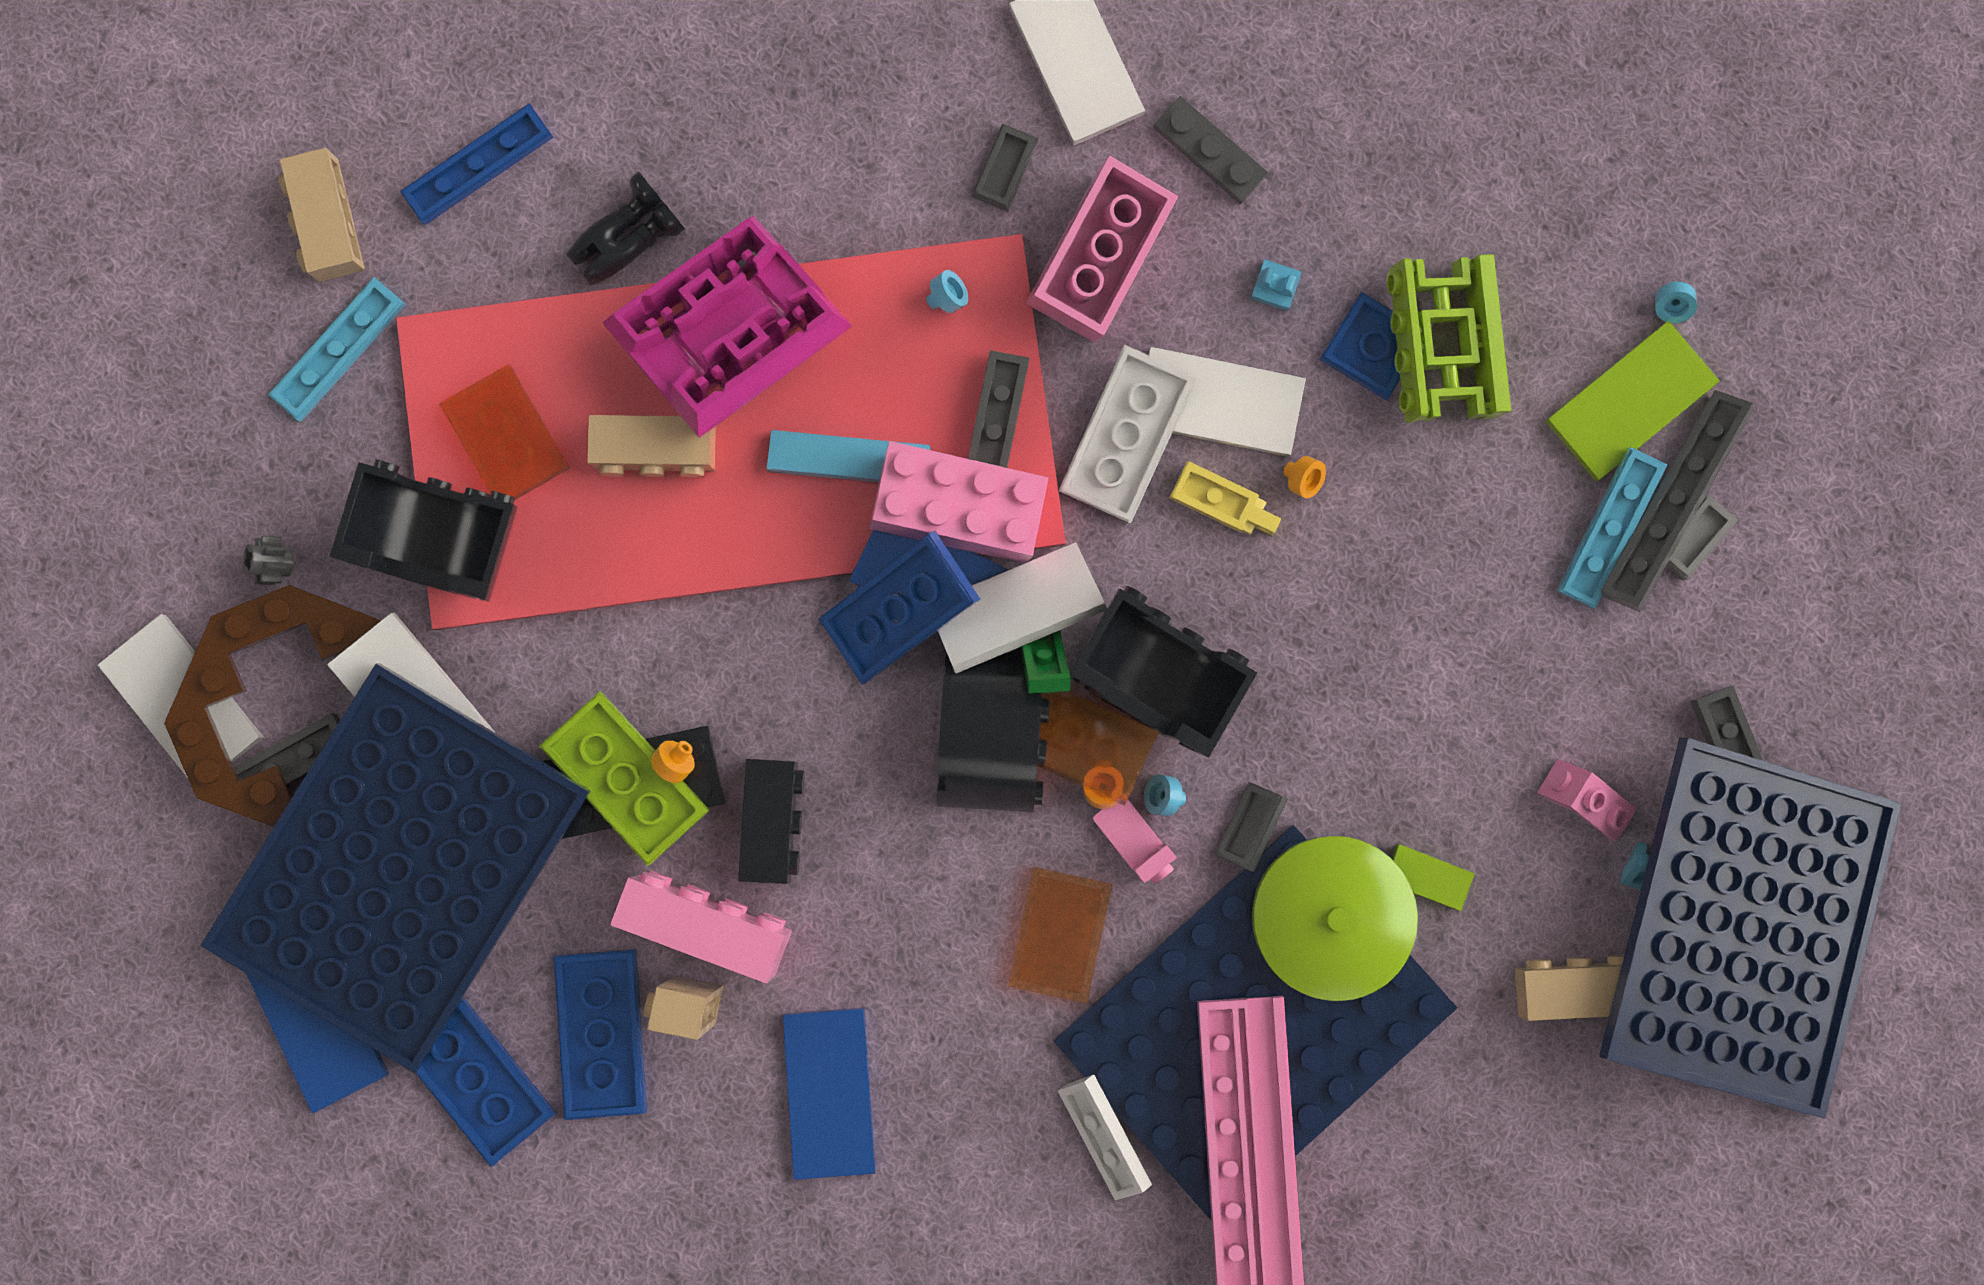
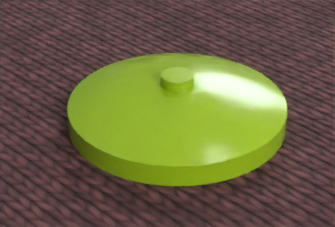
M1315 837L1290 847L1279 855L1265 871L1253 900V933L1258 949L1266 964L1290 987L1305 995L1321 1000H1353L1382 988L1399 973L1406 963L1417 934L1418 916L1416 901L1409 881L1402 870L1380 849L1350 837Z

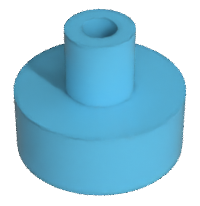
M945 270L931 279V294L926 297V300L933 310L940 307L947 313H954L967 305L969 299L967 289L956 273L951 270Z
M1677 281L1662 286L1655 295L1656 314L1665 322L1680 323L1686 321L1697 310L1696 291L1687 283Z
M1157 774L1151 777L1145 786L1144 805L1149 813L1168 817L1176 813L1179 807L1185 804L1186 794L1182 791V786L1178 779Z

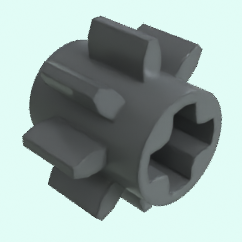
M262 536L261 538H255V545L248 544L245 547L243 568L246 574L255 575V584H281V576L288 577L291 575L294 555L291 547L281 546L282 537Z

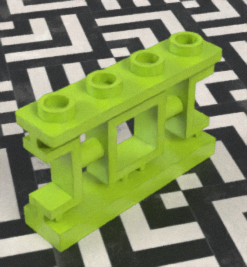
M1480 254L1473 259H1468V257L1459 258L1451 264L1452 277L1426 278L1424 259L1412 261L1411 258H1403L1390 267L1386 279V287L1388 293L1392 295L1393 312L1390 323L1392 332L1396 334L1397 352L1395 354V368L1400 373L1402 387L1399 394V406L1405 415L1406 423H1415L1419 420L1432 421L1440 417L1439 401L1466 400L1468 419H1476L1480 417V420L1492 419L1511 411L1494 254ZM1465 289L1467 308L1451 309L1449 291H1462ZM1433 292L1434 310H1421L1418 312L1416 293ZM1457 322L1461 356L1434 357L1431 323ZM1474 366L1476 387H1459L1457 369ZM1424 370H1441L1443 388L1426 391Z

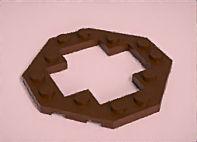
M287 585L212 615L164 722L196 798L274 827L293 797L279 765L239 780L208 707L247 692L231 654L307 624L320 656L325 660L342 653L382 620L292 585Z

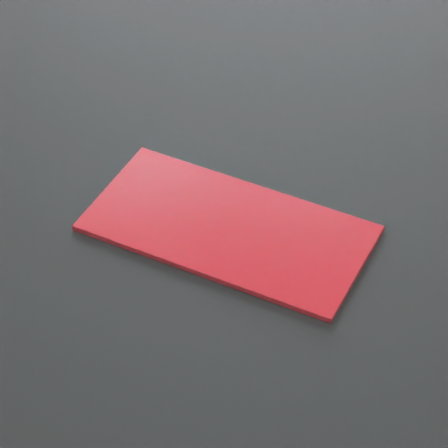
M1017 234L800 263L801 268L851 324V328L716 426L715 471H704V477L699 478L680 476V471H664V476L645 477L639 475L640 470H624V476L618 477L599 475V470H595L587 463L589 415L680 416L603 325V322L610 315L655 283L396 317L415 481L426 484L428 477L451 483V491L464 494L466 487L488 494L491 491L500 492L514 497V505L518 507L490 602L427 586L432 630L852 574L873 532L872 529H869L879 483L768 472L767 461L771 430L930 445L931 451L968 459L990 350L1029 358L1008 468L1049 477L1034 549L1065 545L1033 307L1026 304L1031 292L1023 235ZM945 270H951L956 273L963 281L968 292L969 299L967 305L954 313H947L940 307L933 310L926 300V297L931 294V279ZM750 271L745 273L746 279L753 275ZM728 273L721 274L717 278L722 282L727 279ZM681 301L671 308L674 316L682 311L684 306ZM663 317L656 320L659 326L666 322ZM647 327L640 331L638 335L647 332ZM669 327L662 332L663 337L666 338L674 331ZM798 327V328H796L794 331H792L791 333H789L788 335H789V337H790V336H792L794 333H796L797 331H800V332H803V331L801 330L800 327ZM720 385L716 386L708 392V396L714 391H722L723 388Z

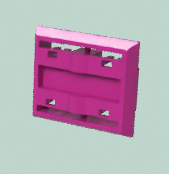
M754 216L747 218L614 312L603 322L606 329L699 438L851 328V324L824 295L818 285ZM743 259L747 264L740 269L737 263ZM728 270L727 279L720 282L717 277ZM750 271L753 275L746 279L745 273ZM682 301L684 309L674 316L671 308ZM663 317L666 322L659 326L656 320ZM647 327V332L638 335L640 331ZM670 327L674 332L666 338L663 337L662 332ZM798 327H800L801 330L803 331V332L797 331L796 333H794V334H793L792 336H790V337H789V335H788L789 333H791L792 331H794V330H795L796 328H798ZM720 385L723 388L722 391H714L708 396V392L716 386Z

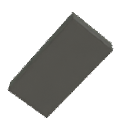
M1002 124L974 188L972 197L1008 212L1036 148L1038 138Z
M1249 782L1215 855L1254 872L1288 799Z

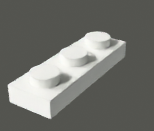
M1095 1075L1076 1080L1059 1089L1058 1093L1114 1200L1140 1194L1147 1190L1152 1184Z

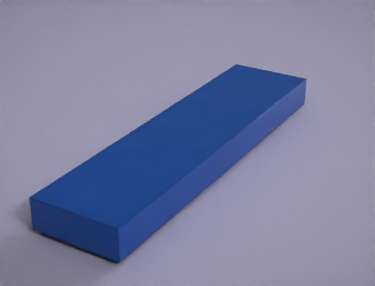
M529 103L402 189L400 193L425 226L554 137Z

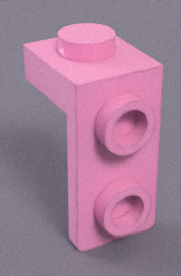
M1557 759L1537 791L1539 795L1548 801L1574 811L1605 837L1615 842L1618 841L1636 811L1633 805L1593 772Z
M1122 795L1121 800L1114 807L1101 809L1093 816V821L1141 882L1146 883L1151 879L1156 884L1173 871L1174 868L1170 863L1177 857L1166 844L1161 842L1125 795Z

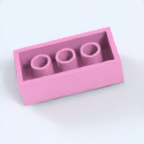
M1109 156L1099 166L1026 304L1093 343L1103 337L1178 196L1112 156Z
M889 441L869 529L920 540L928 533L936 531L947 547L1025 564L1032 558L1049 477Z
M649 870V873L642 872L641 875L627 879L612 918L611 926L766 984L775 977L792 930L784 927L786 920L768 913H763L762 916L758 915V917L746 913L748 906L725 898V901H719V903L708 899L710 892L697 886L687 884V887L681 886V888L670 885L673 878L656 871Z

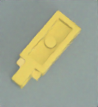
M1189 461L1186 462L1169 499L1240 533L1244 532L1251 535L1253 529L1256 528L1273 536L1281 522V518L1263 510L1267 502L1258 498L1259 494Z

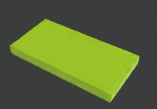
M1667 321L1545 422L1592 478L1598 481L1620 464L1627 448L1632 447L1637 450L1720 382V380L1670 321Z
M601 691L593 696L539 746L564 775L591 790L586 799L647 866L654 863L710 811L684 781L671 783L662 779L654 771L651 765V756L655 749Z

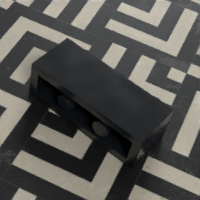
M746 759L738 881L788 884L791 882V875H798L800 852L793 851L794 835H800L802 829V811L795 810L796 794H803L805 771L798 770V762Z

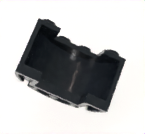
M375 459L374 466L358 462L329 557L421 585L490 602L518 508L514 505L515 498L496 491H491L488 494L466 487L464 494L451 491L452 484L439 479L428 477L426 484L411 480L398 473L400 466Z
M1126 586L1124 590L1118 589L1070 671L1071 679L1077 683L1081 681L1086 684L1084 689L1164 737L1178 740L1181 746L1209 758L1258 672L1247 666L1250 660L1242 654L1229 648L1226 653L1212 651L1202 645L1205 639L1198 633L1186 627L1179 631L1169 625L1171 618L1162 611L1145 604L1147 597L1136 589Z
M946 652V671L943 678L939 736L937 807L1033 812L1034 805H1042L1043 781H1036L1037 764H1046L1047 740L1039 739L1040 723H1048L1049 699L1041 698L1042 693L1029 694L1021 652H1006L958 673H955Z

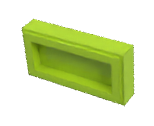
M1397 844L1391 859L1406 876L1413 893L1462 911L1475 873Z

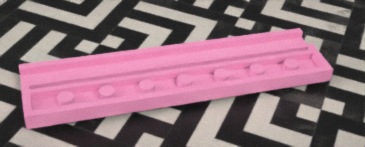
M1284 996L1197 1001L1216 1285H1304Z

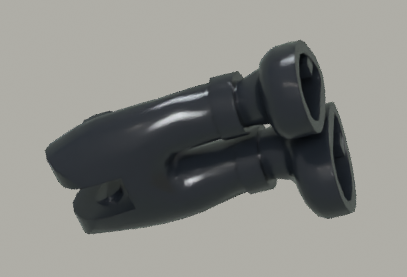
M639 171L630 179L633 196L629 203L624 202L618 207L619 209L594 223L574 242L566 253L567 257L575 265L583 263L598 250L602 253L583 273L584 278L590 285L604 281L619 272L647 248L655 245L658 242L655 238L663 235L677 236L685 230L684 226ZM653 212L652 217L645 224L641 223L635 228L636 230L616 242L625 231L640 222L642 217Z

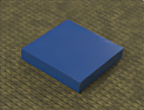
M1361 292L1319 360L1387 401L1401 379L1400 373L1395 368L1397 340L1396 334L1392 332L1390 323L1393 310Z

